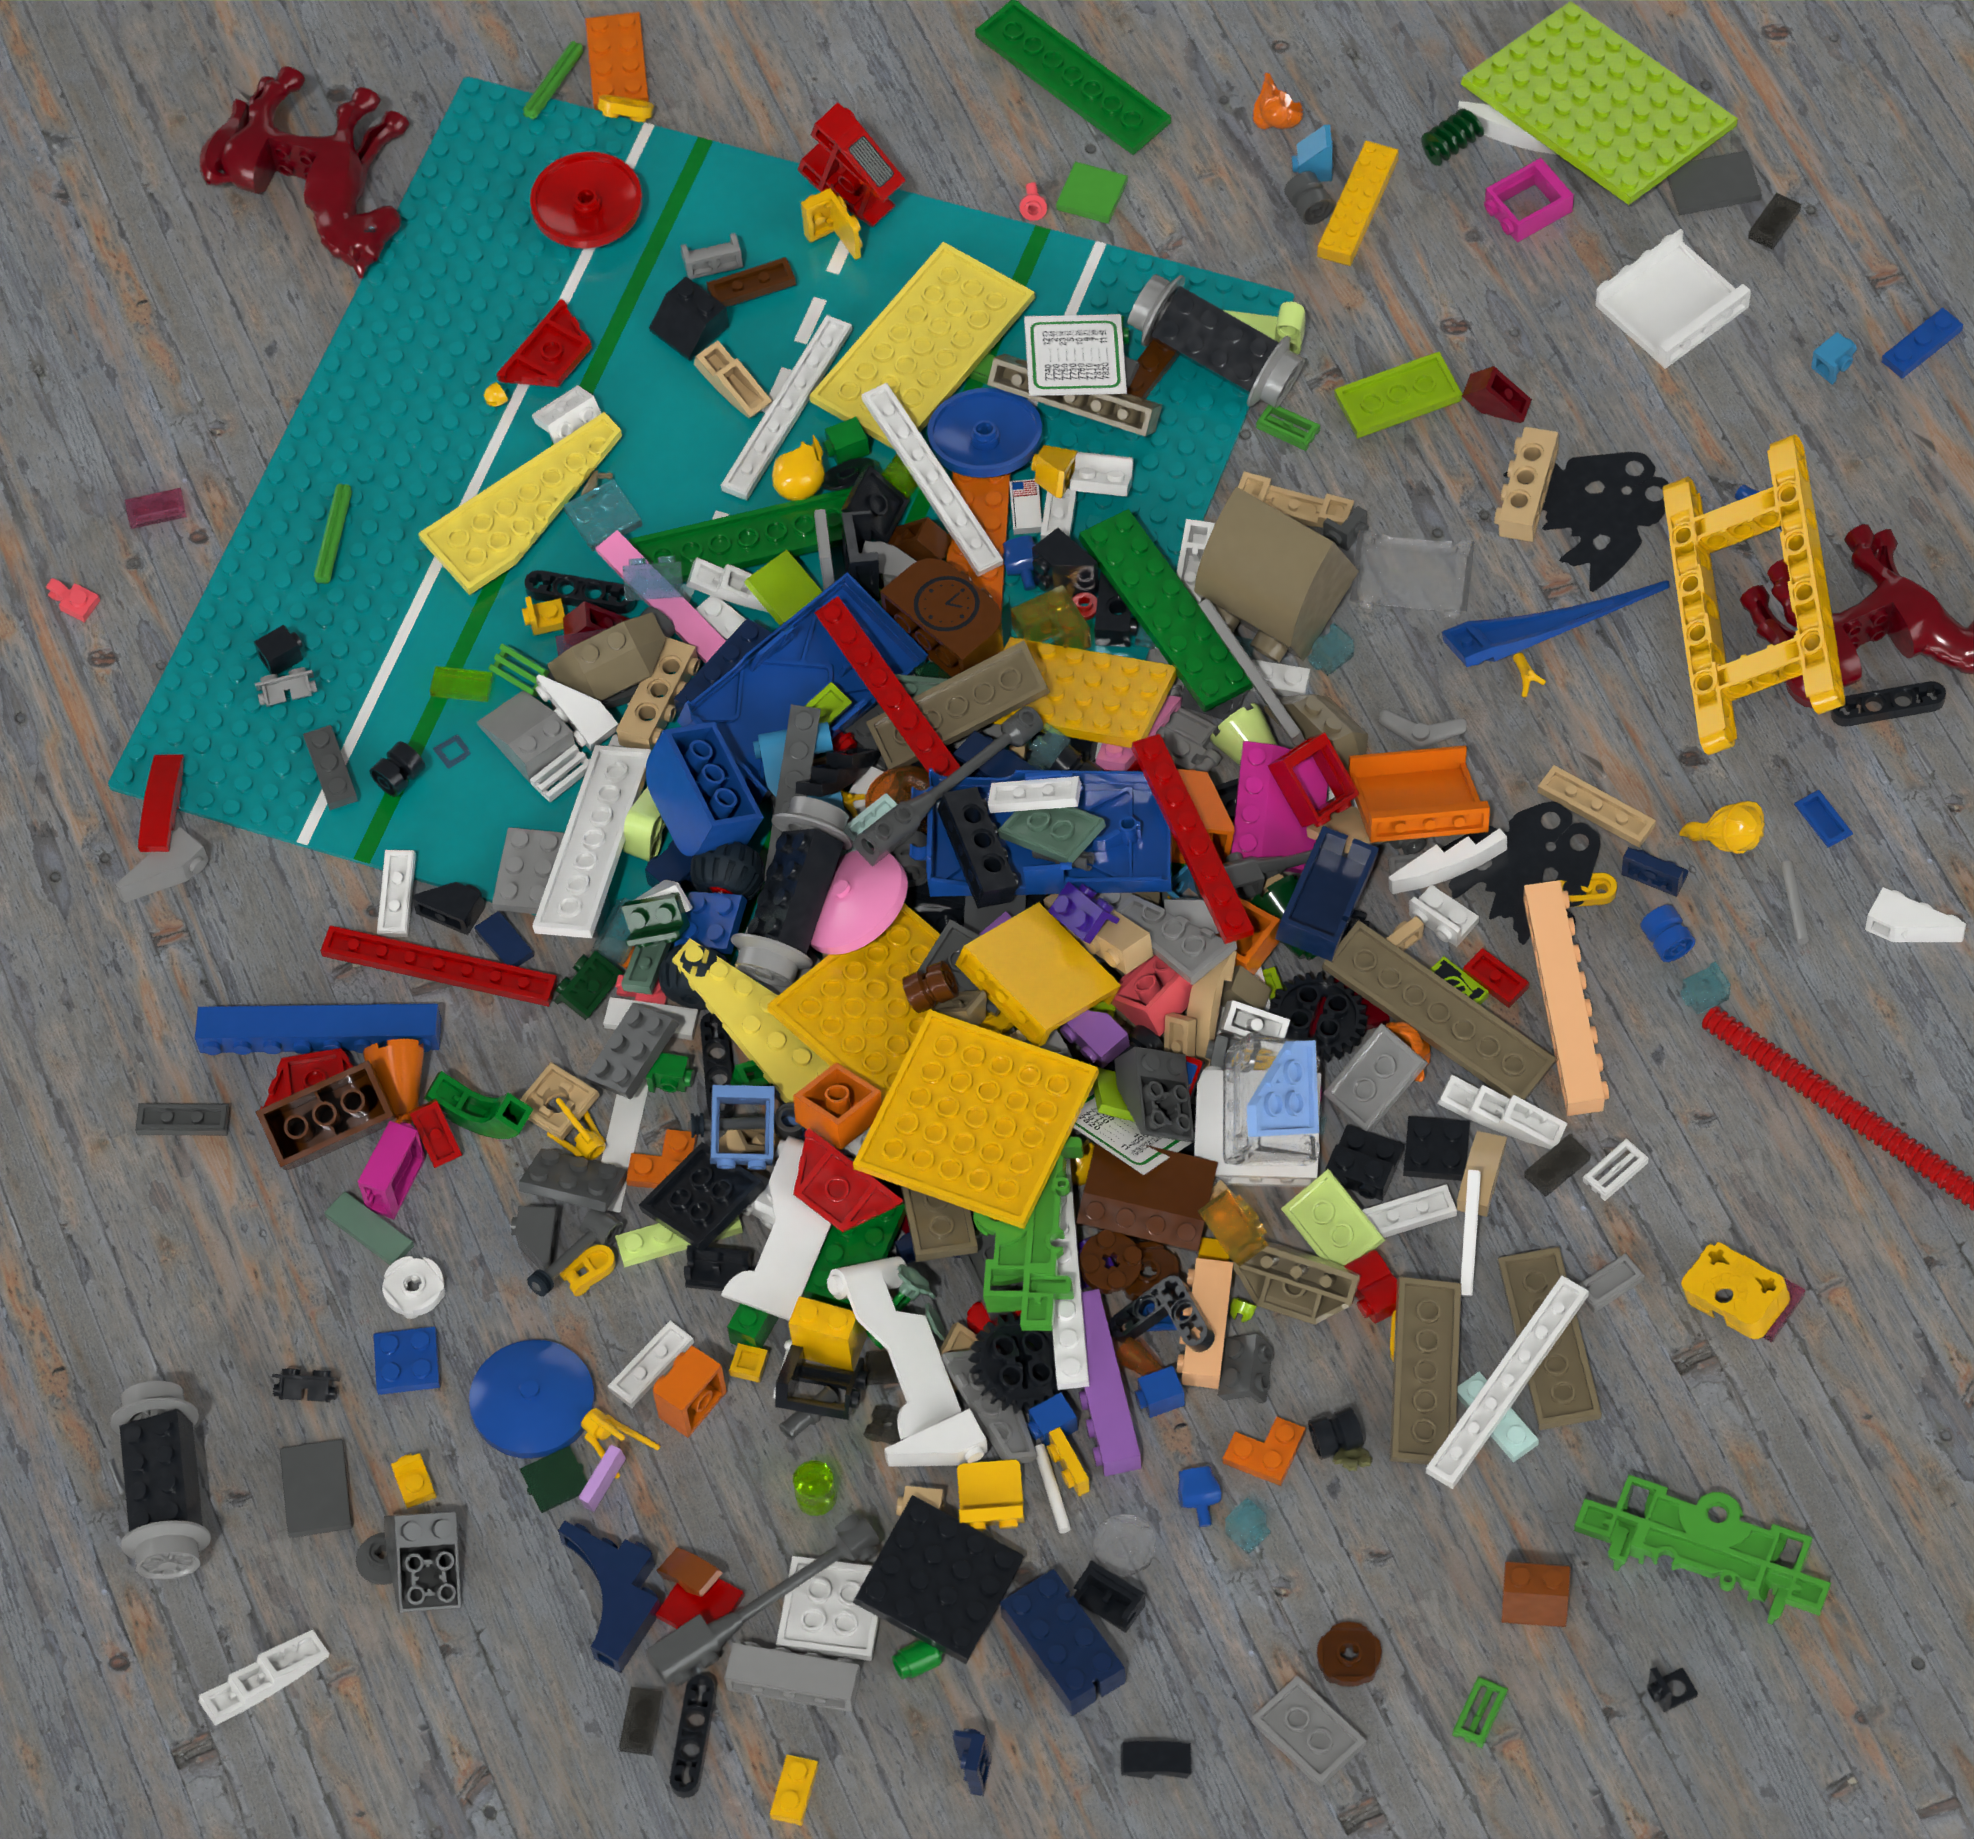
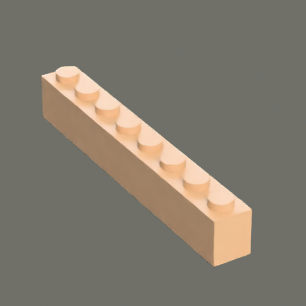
M1560 880L1524 885L1523 901L1566 1115L1572 1116L1603 1111L1604 1101L1609 1099L1607 1082L1601 1081L1600 1072H1603L1601 1053H1595L1594 1044H1598L1597 1031L1595 1026H1590L1588 1017H1592L1590 999H1584L1583 990L1586 989L1585 973L1578 970L1577 963L1581 962L1579 945H1573L1572 936L1575 935V924L1573 917L1568 918L1566 909L1570 908L1568 891H1562Z

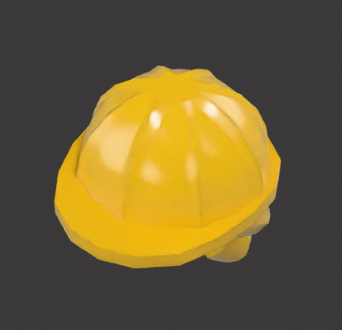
M1741 801L1720 808L1707 823L1688 822L1682 827L1679 835L1687 837L1694 842L1710 841L1719 850L1740 854L1754 849L1762 837H1764V814L1756 802Z

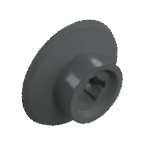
M385 1532L375 1534L366 1539L360 1546L356 1556V1565L361 1576L367 1581L378 1585L392 1583L387 1556L385 1559L379 1558V1555L386 1551Z

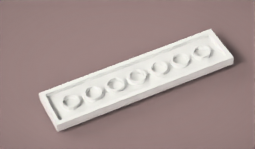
M595 745L532 925L535 934L582 938L593 937L625 843L624 822L630 808L640 797L646 781V763L652 751L651 749Z

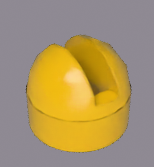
M497 382L489 385L484 391V399L489 406L497 407L508 401L504 390Z

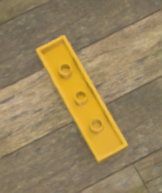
M1365 140L1317 246L1319 258L1347 266L1352 265L1398 162V149Z

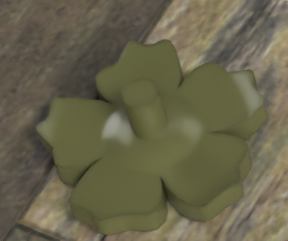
M1361 1447L1350 1451L1340 1448L1339 1452H1336L1333 1462L1335 1464H1343V1467L1347 1468L1348 1471H1356L1358 1465L1360 1467H1370L1372 1458L1369 1456V1452Z

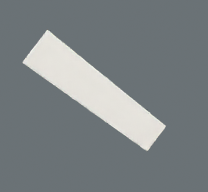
M646 1077L632 1099L616 1094L605 1142L606 1148L601 1160L603 1164H612L616 1167L627 1169V1173L631 1153H634L648 1092ZM627 1182L624 1183L607 1211L621 1212Z

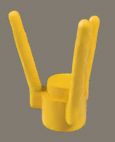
M556 1098V1103L579 1132L574 1139L576 1147L566 1140L561 1141L548 1132L547 1136L572 1152L576 1157H583L591 1161L599 1157L606 1148V1140L599 1133L589 1112L587 1111L583 1117L590 1130L585 1129L561 1098Z
M598 1408L590 1410L581 1422V1427L587 1432L584 1438L592 1444L601 1459L605 1451L598 1442V1439L606 1440L612 1434L618 1439L624 1440L625 1436L618 1430L655 1450L660 1449L659 1444L616 1421L611 1415H605ZM619 1472L615 1476L616 1479L620 1477Z

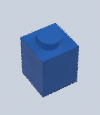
M1173 1366L1137 1378L1138 1390L1134 1391L1139 1408L1146 1409L1149 1418L1185 1406L1184 1390Z
M1062 1393L1028 1410V1430L1034 1440L1040 1439L1045 1447L1050 1444L1049 1432L1060 1427L1065 1437L1078 1431L1077 1416Z

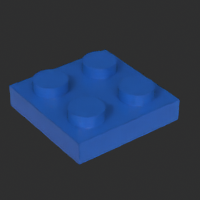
M435 1327L373 1334L376 1390L378 1395L440 1388L437 1331Z

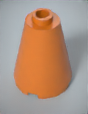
M415 1039L387 1040L388 1046L378 1048V1043L366 1047L363 1051L364 1060H369L377 1073L397 1120L395 1123L400 1124L404 1122L411 1124L412 1119L408 1112L419 1105L424 1058L423 1043L419 1045V1041Z

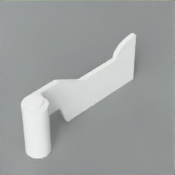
M788 1136L786 1141L781 1139L776 1149L775 1157L778 1160L769 1179L775 1223L755 1271L748 1270L735 1275L727 1283L721 1294L722 1297L788 1321L791 1318L798 1297L803 1295L831 1227L827 1220L793 1195L804 1141L792 1136Z
M896 1256L833 1269L827 1279L829 1292L838 1300L849 1299L857 1321L886 1348L907 1402L898 1413L897 1425L900 1439H906L961 1413L962 1411L926 1316L896 1311L888 1290L899 1288L904 1282L899 1278L897 1268L900 1264L907 1267L905 1261L901 1257Z

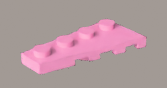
M1167 696L1147 737L1156 735L1157 730L1161 726L1164 727L1170 721V715L1181 708L1182 697ZM1102 743L1096 758V764L1103 768V770L1127 771L1136 758L1131 748Z

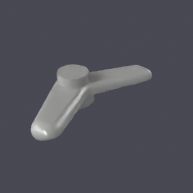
M1386 709L1380 712L1378 719L1382 726L1409 742L1417 750L1427 749L1432 744L1463 734L1467 729V721L1464 718L1430 725L1424 723L1416 724Z

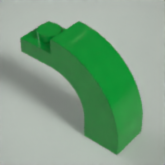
M443 1071L436 1075L424 1096V1099L428 1102L436 1099L441 1110L447 1113L445 1118L479 1135L495 1139H510L520 1134L533 1111L532 1107L509 1092L500 1098L487 1097L470 1090Z

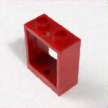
M1325 732L1307 738L1267 765L1302 828L1312 824L1316 828L1324 825L1331 820L1329 816L1335 811L1337 814L1352 806L1350 801L1359 795L1357 788ZM1311 755L1335 796L1316 810L1292 769Z

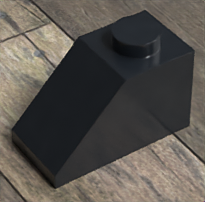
M457 882L417 893L412 898L416 914L467 936L485 909L482 893L476 887L469 884L465 886Z

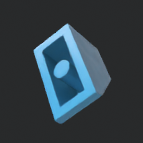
M1330 124L1323 125L1297 143V155L1292 156L1293 172L1300 174L1311 171L1315 173L1320 182L1332 181V138Z

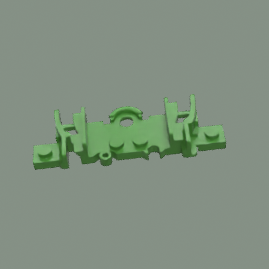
M1068 1137L1025 1229L1002 1221H994L990 1217L976 1212L973 1214L974 1223L983 1235L987 1237L989 1234L995 1235L994 1259H986L983 1298L988 1312L1021 1310L1020 1327L1022 1331H1053L1055 1299H1074L1071 1278L1069 1276H1060L1058 1269V1259L1064 1255L1063 1248L1061 1246L1054 1247L1051 1244L1055 1239H1065L1064 1231L1060 1228L1062 1209L1060 1196L1068 1195L1071 1188L1066 1174L1067 1160L1064 1158L1084 1157L1082 1141L1079 1137ZM1023 1281V1291L991 1290V1286L1009 1285Z
M1628 1475L1616 1508L1586 1498L1584 1499L1574 1525V1531L1610 1543L1608 1557L1614 1560L1613 1570L1619 1571L1627 1562L1629 1556L1638 1558V1563L1644 1564L1646 1556L1651 1557L1656 1565L1659 1557L1667 1555L1673 1559L1672 1571L1682 1568L1711 1579L1720 1576L1719 1586L1723 1591L1733 1590L1735 1582H1738L1743 1590L1749 1591L1747 1601L1750 1602L1753 1599L1765 1602L1769 1590L1773 1589L1772 1595H1775L1768 1615V1624L1773 1625L1781 1617L1785 1605L1818 1616L1822 1612L1831 1583L1802 1573L1810 1554L1813 1537L1772 1524L1771 1529L1767 1530L1741 1521L1740 1517H1743L1741 1506L1728 1494L1722 1492L1708 1493L1700 1497L1697 1505L1668 1496L1667 1487ZM1634 1485L1649 1490L1644 1518L1627 1513ZM1715 1506L1722 1507L1727 1513V1518L1720 1523L1713 1522L1708 1517V1511ZM1788 1538L1803 1543L1798 1560L1792 1569L1776 1564L1784 1551Z

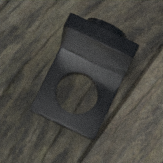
M1657 1667L1650 1669L1647 1690L1655 1703H1659L1663 1712L1698 1696V1692L1684 1668H1680L1663 1677ZM1677 1680L1685 1685L1686 1691L1682 1696H1672V1692L1668 1687L1671 1681Z

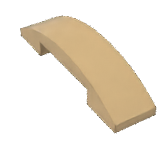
M1243 472L1238 488L1307 526L1323 527V522L1327 518L1342 525L1351 514L1354 506V500L1327 493L1325 499L1276 487L1271 485V478Z
M1234 951L1198 980L1191 989L1187 1016L1196 1019L1195 1058L1205 1062L1203 1069L1210 1064L1211 1059L1205 1058L1209 1040L1215 1041L1224 980L1232 981L1237 951Z

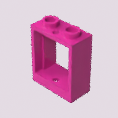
M1539 158L1487 187L1485 190L1484 207L1490 216H1495L1500 222L1503 231L1507 235H1511L1518 243L1573 212L1574 195L1544 160ZM1536 185L1551 203L1519 221L1503 202Z
M389 1121L358 1180L365 1206L372 1212L393 1220L425 1161L418 1131L412 1125L404 1122L398 1124Z

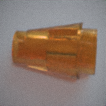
M1131 1337L1127 1338L1115 1354L1116 1358L1120 1360V1365L1141 1376L1159 1371L1163 1367L1139 1339L1135 1341Z

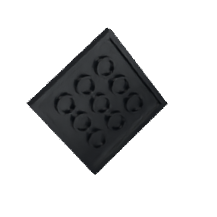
M912 1495L855 1596L853 1603L960 1662L967 1664L1019 1568L1024 1555L973 1527L960 1523V1520Z

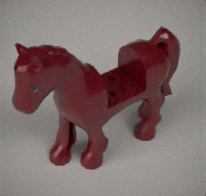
M289 66L281 67L276 79L270 76L261 77L256 92L248 100V103L239 99L233 101L230 118L210 136L202 147L200 153V172L206 185L213 186L231 182L238 189L261 194L266 190L276 171L286 176L292 175L305 179L304 203L314 213L313 219L322 245L325 249L329 250L334 258L353 267L358 278L362 279L365 267L377 261L383 247L400 229L402 223L399 213L392 206H382L370 212L357 214V202L363 196L367 171L376 154L393 138L403 136L410 123L402 114L395 111H387L380 124L372 126L365 131L361 145L356 150L353 141V131L356 124L363 116L374 112L381 101L378 94L371 89L359 87L352 94L351 101L338 106L336 110L337 125L334 135L299 136L282 132L274 125L276 109L290 93L300 91L305 82V77L295 68Z
M1862 524L1847 533L1844 541L1853 552L1852 566L1870 577L1876 583L1877 588L1858 604L1842 612L1832 613L1843 688L1859 682L1862 678V667L1856 649L1867 642H1876L1886 634H1888L1896 648L1906 658H1913L1921 654L1925 657H1931L1935 662L1944 664L1952 669H1957L1961 673L1974 674V620L1969 627H1964L1943 608L1938 598L1920 584L1899 575L1893 560L1898 542L1891 529H1884L1874 535L1869 524ZM1782 559L1773 564L1767 574L1774 584L1771 592L1783 606L1786 621L1797 628L1796 615L1792 612L1787 583L1790 581L1788 565ZM1763 585L1753 586L1742 594L1740 602L1743 608L1750 613L1753 624L1757 627L1756 636L1773 645L1793 639L1794 635H1796L1795 631L1782 624L1770 610V595ZM1803 675L1784 681L1788 693L1797 703L1804 707L1813 708L1809 697L1806 698Z

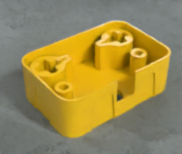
M1717 1242L1715 1246L1709 1244L1681 1280L1685 1297L1691 1306L1714 1318L1713 1311L1724 1317L1728 1327L1750 1339L1762 1338L1790 1302V1294L1781 1275L1759 1265L1756 1261L1739 1254L1720 1242ZM1722 1289H1729L1733 1292V1297L1729 1302L1720 1303L1715 1299L1717 1292Z

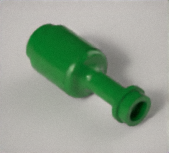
M919 1639L897 1650V1654L892 1656V1662L902 1680L908 1677L913 1679L940 1666L942 1663L941 1655L944 1652Z

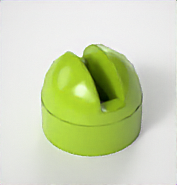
M1233 1297L1229 1310L1230 1315L1235 1320L1238 1313L1242 1314L1241 1323L1247 1322L1253 1317L1257 1305Z

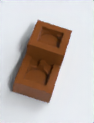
M678 1547L656 1570L663 1579L679 1583L687 1593L701 1597L723 1574L709 1562Z

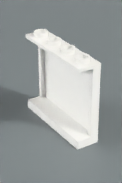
M1679 229L1672 235L1665 236L1659 245L1652 250H1646L1633 264L1624 266L1611 280L1602 282L1597 288L1596 307L1665 369L1749 308L1751 290L1744 284L1735 288L1683 242L1684 231L1682 229Z
M1208 1066L1202 1070L1197 1083L1194 1156L1218 1162L1213 1185H1216L1221 1180L1225 1185L1307 1187L1318 1178L1319 1133L1248 1137L1247 1104L1269 1069H1266V1071H1254L1249 1067H1238L1235 1070H1223L1219 1067ZM1317 1073L1318 1117H1319V1119H1320L1321 1073Z

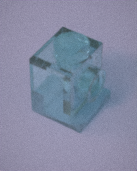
M1333 623L1330 625V633L1326 636H1320L1313 643L1312 653L1308 656V661L1316 670L1320 669L1329 676L1354 657V640L1338 625Z
M1046 723L1043 727L1045 735L1044 737L1038 735L1029 748L1032 753L1027 763L1039 770H1049L1067 745H1071V740Z
M1713 962L1709 968L1683 979L1680 993L1684 1003L1688 1007L1692 1006L1698 1015L1728 1001L1731 985L1717 963Z
M1246 1498L1225 1518L1226 1535L1247 1554H1250L1271 1534V1531L1266 1527V1513L1249 1498Z

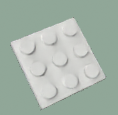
M792 1556L789 1577L816 1559ZM836 1561L786 1594L776 1646L796 1652L872 1661L879 1617L853 1603L872 1566Z

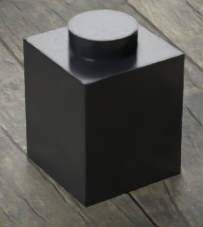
M285 625L254 641L258 657L271 675H278L303 660L300 651L303 644L295 632L290 633Z

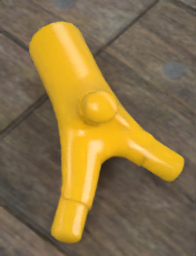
M1517 653L1513 656V661L1520 671L1523 689L1521 696L1525 698L1527 697L1531 681L1544 685L1546 680L1533 671L1523 653Z
M841 791L844 807L855 818L858 814L853 802L864 800L865 794H851Z

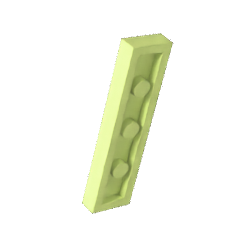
M739 1216L714 1241L743 1233ZM659 1223L615 1236L624 1268L686 1250L687 1245H691Z

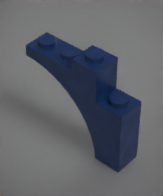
M564 1521L558 1530L561 1543L584 1560L596 1576L601 1587L602 1616L598 1632L590 1646L595 1660L621 1673L656 1621V1613L661 1607L657 1594L647 1587H642L655 1567L652 1551L641 1542H635L634 1544L626 1539L618 1549V1546L611 1540L604 1537L600 1540L591 1535V1532L585 1526L579 1523L572 1525Z

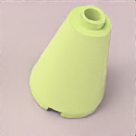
M1251 703L1253 707L1251 710L1247 711L1245 707H1242L1218 725L1219 734L1215 736L1212 733L1210 736L1211 742L1239 766L1243 741L1277 745L1265 716L1257 703Z

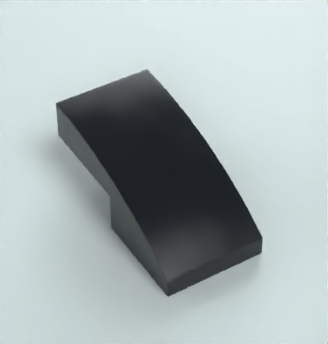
M1170 1741L1123 1742L1121 1744V1775L1152 1779L1155 1775L1187 1779L1191 1775V1743Z

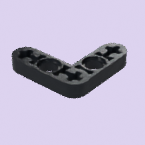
M1177 1276L1164 1278L1116 1313L1108 1323L1110 1335L1122 1344L1134 1341L1168 1315L1183 1341L1193 1351L1204 1352L1212 1346L1215 1337L1190 1288ZM1175 1288L1176 1294L1181 1299L1176 1300L1172 1297L1171 1290ZM1154 1303L1155 1308L1153 1312L1148 1316H1143L1144 1308L1148 1304ZM1187 1307H1192L1190 1317L1186 1320H1180L1181 1312ZM1134 1316H1135L1137 1319H1139V1321H1138L1137 1323H1136V1320L1133 1318ZM1124 1324H1125V1328H1126L1125 1331H1123V1329H1122V1326H1123ZM1194 1327L1200 1331L1201 1338L1197 1340V1336L1192 1330Z

